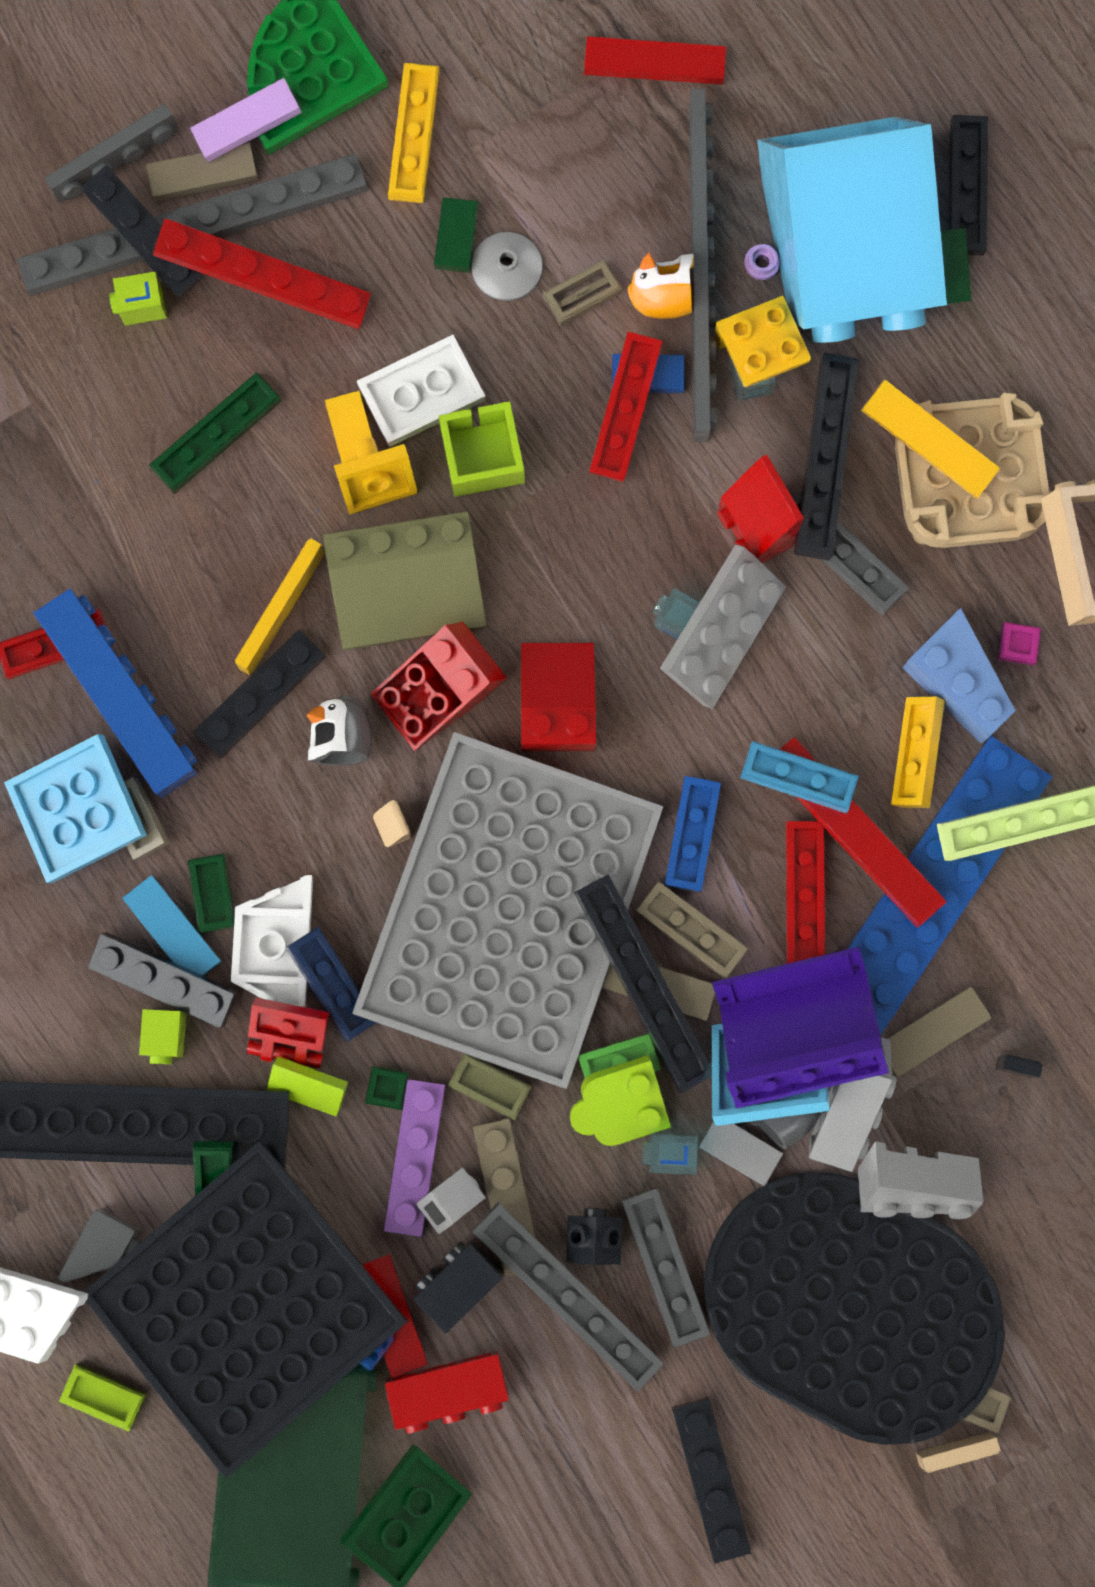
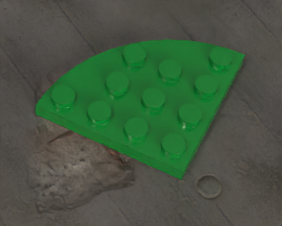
M281 0L270 15L267 14L264 18L251 49L247 74L248 95L251 96L284 78L302 112L258 136L268 156L389 87L386 76L337 0Z

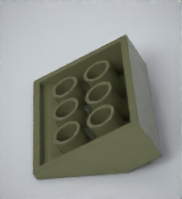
M468 512L323 535L343 651L431 637L443 626L458 622H464L470 630L487 628Z

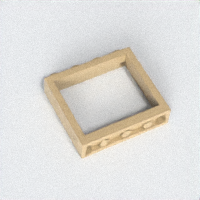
M1095 480L1076 486L1074 481L1057 484L1053 492L1041 499L1068 626L1095 623V601L1072 504L1095 501Z

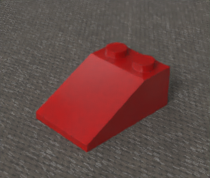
M767 454L760 457L721 496L718 506L720 510L717 511L723 527L726 530L731 528L737 538L735 545L745 547L761 563L790 549L804 520L803 515Z
M521 643L522 752L595 751L594 643Z

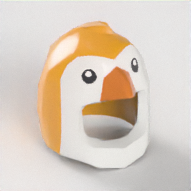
M649 252L642 259L640 267L633 272L632 282L627 289L634 307L646 317L657 319H673L691 314L692 302L689 270L694 266V254L681 255L674 261L656 262Z

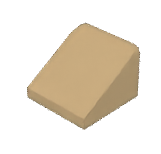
M392 800L373 815L375 824L387 848L411 839V832L397 801Z

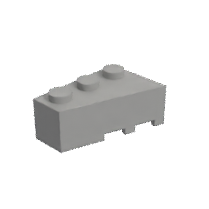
M881 1037L889 1073L830 1087V1111L821 1112L809 1136L810 1159L852 1172L858 1158L862 1160L865 1158L870 1142L868 1138L871 1128L875 1130L878 1128L883 1114V1108L881 1107L884 1098L890 1099L896 1086L897 1078L892 1076L891 1040Z
M874 1142L858 1167L861 1212H873L874 1216L891 1217L897 1213H911V1216L914 1218H928L934 1214H949V1217L952 1219H965L971 1217L984 1202L979 1158L944 1152L934 1153L935 1158L918 1156L917 1148L905 1147L903 1148L904 1153L886 1151V1143Z

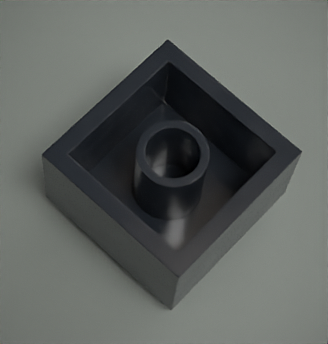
M473 1240L467 1246L460 1241L443 1258L447 1265L439 1273L432 1268L415 1286L419 1293L413 1300L445 1334L503 1278L504 1273Z

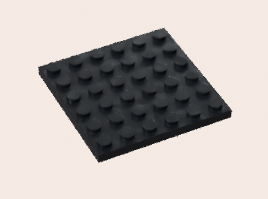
M262 1141L254 1145L84 1291L88 1293L86 1303L225 1480L408 1322L407 1318Z

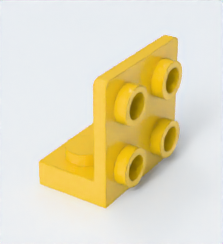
M784 296L757 305L716 323L713 338L719 350L727 348L744 387L752 386L810 362L811 356Z

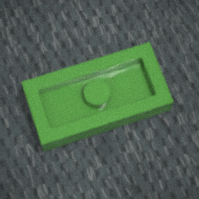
M649 1034L578 1055L584 1079L592 1073L649 1055L654 1072L661 1070Z

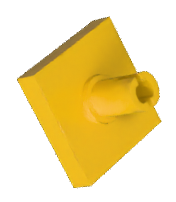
M365 437L359 439L354 444L358 456L357 459L334 465L349 515L418 494L405 444L378 452L374 438Z

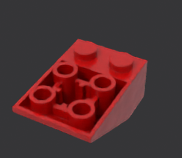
M458 622L443 626L371 693V696L411 748L416 751L483 701L507 677L466 624Z

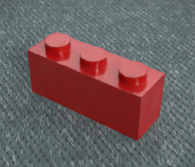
M498 1350L389 1378L384 1383L395 1430L405 1428L406 1434L427 1429V1422L442 1418L443 1424L463 1420L466 1418L465 1412L479 1408L481 1414L495 1412L503 1409L502 1402L509 1401V1393Z

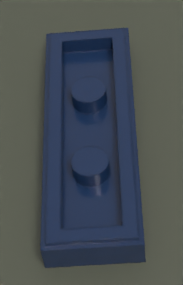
M319 926L285 947L324 1010L329 1012V1018L345 1042L350 1041L376 1023L352 1014L360 991Z

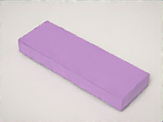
M283 78L192 126L190 129L207 162H210L302 112Z

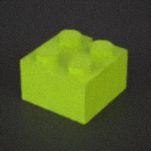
M510 401L478 407L480 424L478 427H473L471 409L438 415L454 497L525 483V471Z

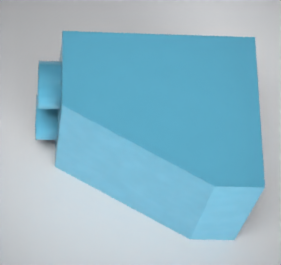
M890 117L757 140L762 185L775 249L780 257L779 269L786 303L795 323L803 329L811 328L813 342L827 343L850 339L856 336L855 320L882 316L883 330L896 331L917 328L926 324V308L947 305L931 124L900 117Z

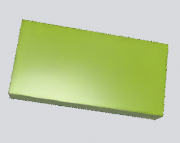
M277 1056L273 1063L266 1091L289 1092L290 1100L337 1117L348 1082Z
M75 1364L59 1402L129 1432L132 1430L147 1393L80 1364Z

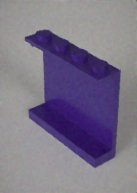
M859 947L712 982L720 1006L729 1071L725 1072L726 1082L736 1109L889 1073L867 972Z

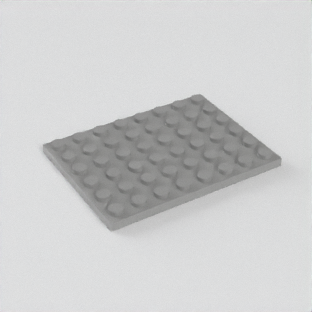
M454 732L352 1014L567 1089L610 964L603 947L573 892L609 874L628 910L663 806Z

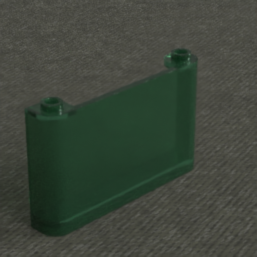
M359 1364L229 1478L225 1480L218 1471L208 1587H359L360 1568L353 1567L352 1552L339 1541L356 1520L366 1400L369 1392H376L378 1368H373L369 1371Z

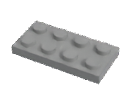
M735 545L660 669L699 703L713 709L786 586L750 551L743 546Z

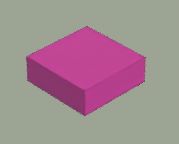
M1005 622L1002 625L997 660L1034 666L1037 661L1041 628Z

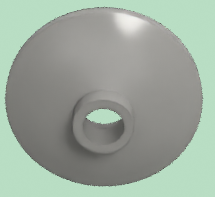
M501 232L486 238L477 247L472 258V274L479 289L489 297L501 301H513L525 297L537 286L542 275V259L537 247L525 236L512 232ZM509 257L513 260V263L505 266L500 261L502 258Z

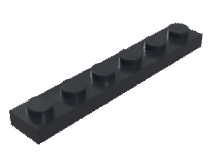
M824 352L820 360L800 512L804 520L796 536L794 554L826 561H830L833 556L859 359Z
M609 874L573 892L679 1093H683L712 1077V1068Z

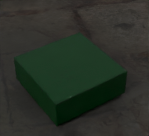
M372 1066L365 1104L402 1110L410 1073Z

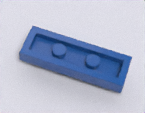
M688 776L684 777L664 886L701 893L721 787L720 782Z

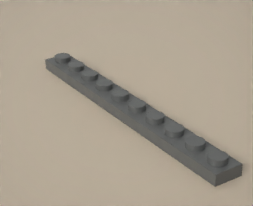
M691 89L689 100L691 254H694V266L691 268L693 442H708L710 430H716L717 409L710 408V395H716V373H710L709 361H715L716 341L715 339H709V327L715 326V305H709L708 293L714 292L715 273L714 271H708V259L714 258V237H707V225H713L714 218L713 203H707V191L713 190V169H706V158H712L713 150L712 136H706V125H711L712 102L705 103V89Z
M355 153L153 217L161 226L164 219L167 218L213 236L222 237L368 190ZM115 228L17 258L26 290L30 296L144 261Z

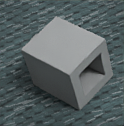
M462 1167L417 1202L416 1205L436 1232L440 1234L483 1201L485 1196L480 1191L477 1181L468 1175Z

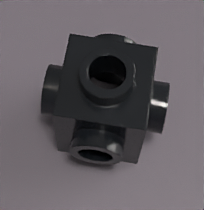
M584 1208V1215H568L566 1262L589 1265L621 1264L622 1218L608 1217L607 1209Z

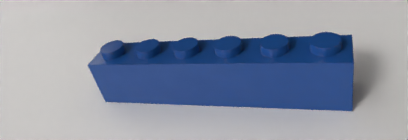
M68 589L33 612V614L154 793L162 799L198 775L192 766L198 761L186 743L180 747L172 735L178 731L166 714L158 716L152 707L157 700L144 683L140 687L131 676L137 671L127 656L122 654L118 657L111 646L116 642L105 624L98 627L91 615L96 611L84 594L77 597L71 589Z

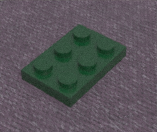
M412 1444L339 1542L392 1587H405L472 1496V1493L418 1446Z

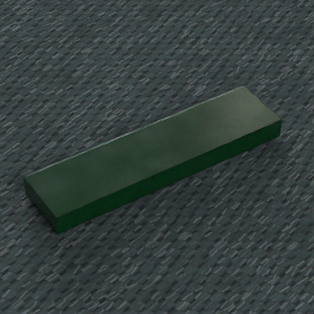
M256 372L152 461L149 467L175 494L281 403V397Z

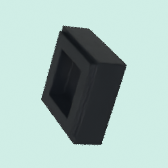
M1005 1054L998 1057L995 1069L1028 1078H1040L1043 1064L1038 1061Z

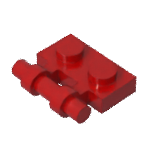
M255 997L251 1008L248 1037L262 1039L263 1041L250 1039L247 1046V1054L260 1056V1060L273 1062V1059L279 1056L303 1066L320 1069L324 1054L310 1052V1050L322 1052L325 1045L329 1012ZM277 1043L296 1046V1048L277 1045Z

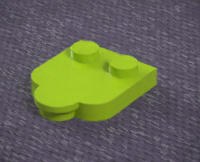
M649 1055L587 1076L581 1086L583 1099L577 1101L570 1111V1122L575 1131L582 1135H595L600 1143L607 1146H616L671 1128Z

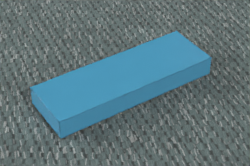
M752 741L740 776L741 779L847 813L859 777L858 775Z
M153 875L149 876L122 898L172 962L202 976L207 975L222 962Z

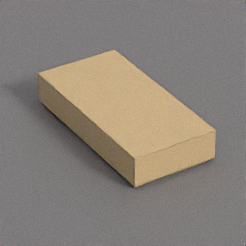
M987 1432L918 1451L916 1456L919 1466L929 1473L995 1455L1001 1450L997 1437Z

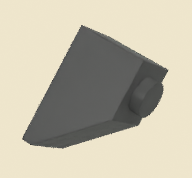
M103 1208L95 1209L57 1279L64 1283L113 1267L142 1242V1240L137 1238L142 1229Z

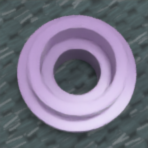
M760 244L752 247L747 252L744 266L752 278L767 280L777 273L780 266V257L771 246ZM762 259L768 263V266L760 268L755 262Z

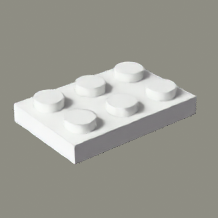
M454 335L357 381V385L389 447L439 424L438 415L468 410L486 401L485 394Z

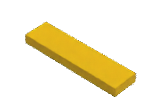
M404 63L388 190L389 200L424 203L439 81V66Z
M886 380L881 382L861 409L863 413L974 498H978L1000 470V467Z
M312 538L307 540L235 659L238 668L250 676L257 668L325 555L322 544Z

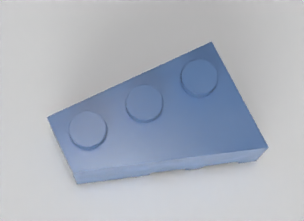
M961 608L902 667L932 697L937 696L944 699V709L980 744L988 739L1015 712L1010 699Z

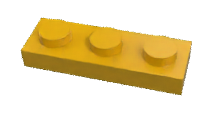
M937 696L906 697L891 805L899 808H930L944 711V699Z

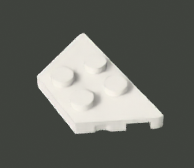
M305 875L298 881L282 888H276L265 893L262 897L249 900L235 907L231 982L260 998L306 1007L308 983L285 947L311 931L312 875Z
M0 1267V1352L35 1363L47 1361L57 1346L58 1338L64 1335L71 1325L69 1319L77 1307L84 1305L88 1293Z

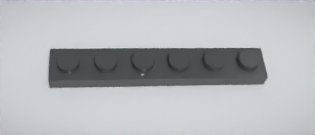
M499 1202L472 1229V1232L637 1392L663 1366V1361Z

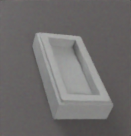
M714 1121L698 1146L762 1186H765L783 1155L782 1152L735 1124L715 1126Z

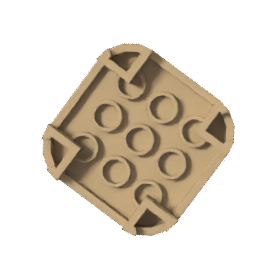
M1002 393L1000 398L932 405L931 400L918 404L1000 467V470L978 498H974L895 437V453L904 518L908 530L912 533L913 539L918 544L948 548L1016 541L1029 537L1040 529L1045 522L1041 499L1050 493L1040 431L1043 421L1039 411L1035 412L1028 403L1016 398L1017 394Z

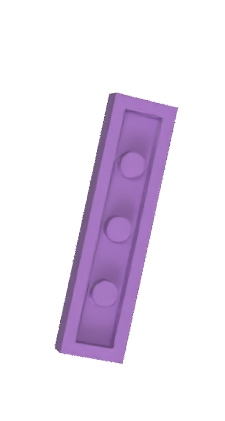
M407 1080L384 1231L420 1237L423 1235L425 1216L416 1203L428 1195L430 1190L445 1085Z

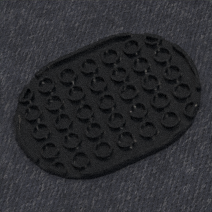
M827 1172L794 1174L769 1182L744 1198L731 1211L719 1228L711 1245L704 1275L705 1306L714 1336L728 1360L746 1379L761 1390L852 1438L881 1445L917 1443L940 1435L961 1420H964L980 1404L996 1377L1004 1348L1005 1330L1000 1295L993 1277L977 1255L978 1253L953 1229L932 1217L914 1218L911 1216V1213H897L891 1217L874 1216L873 1212H861L859 1180Z

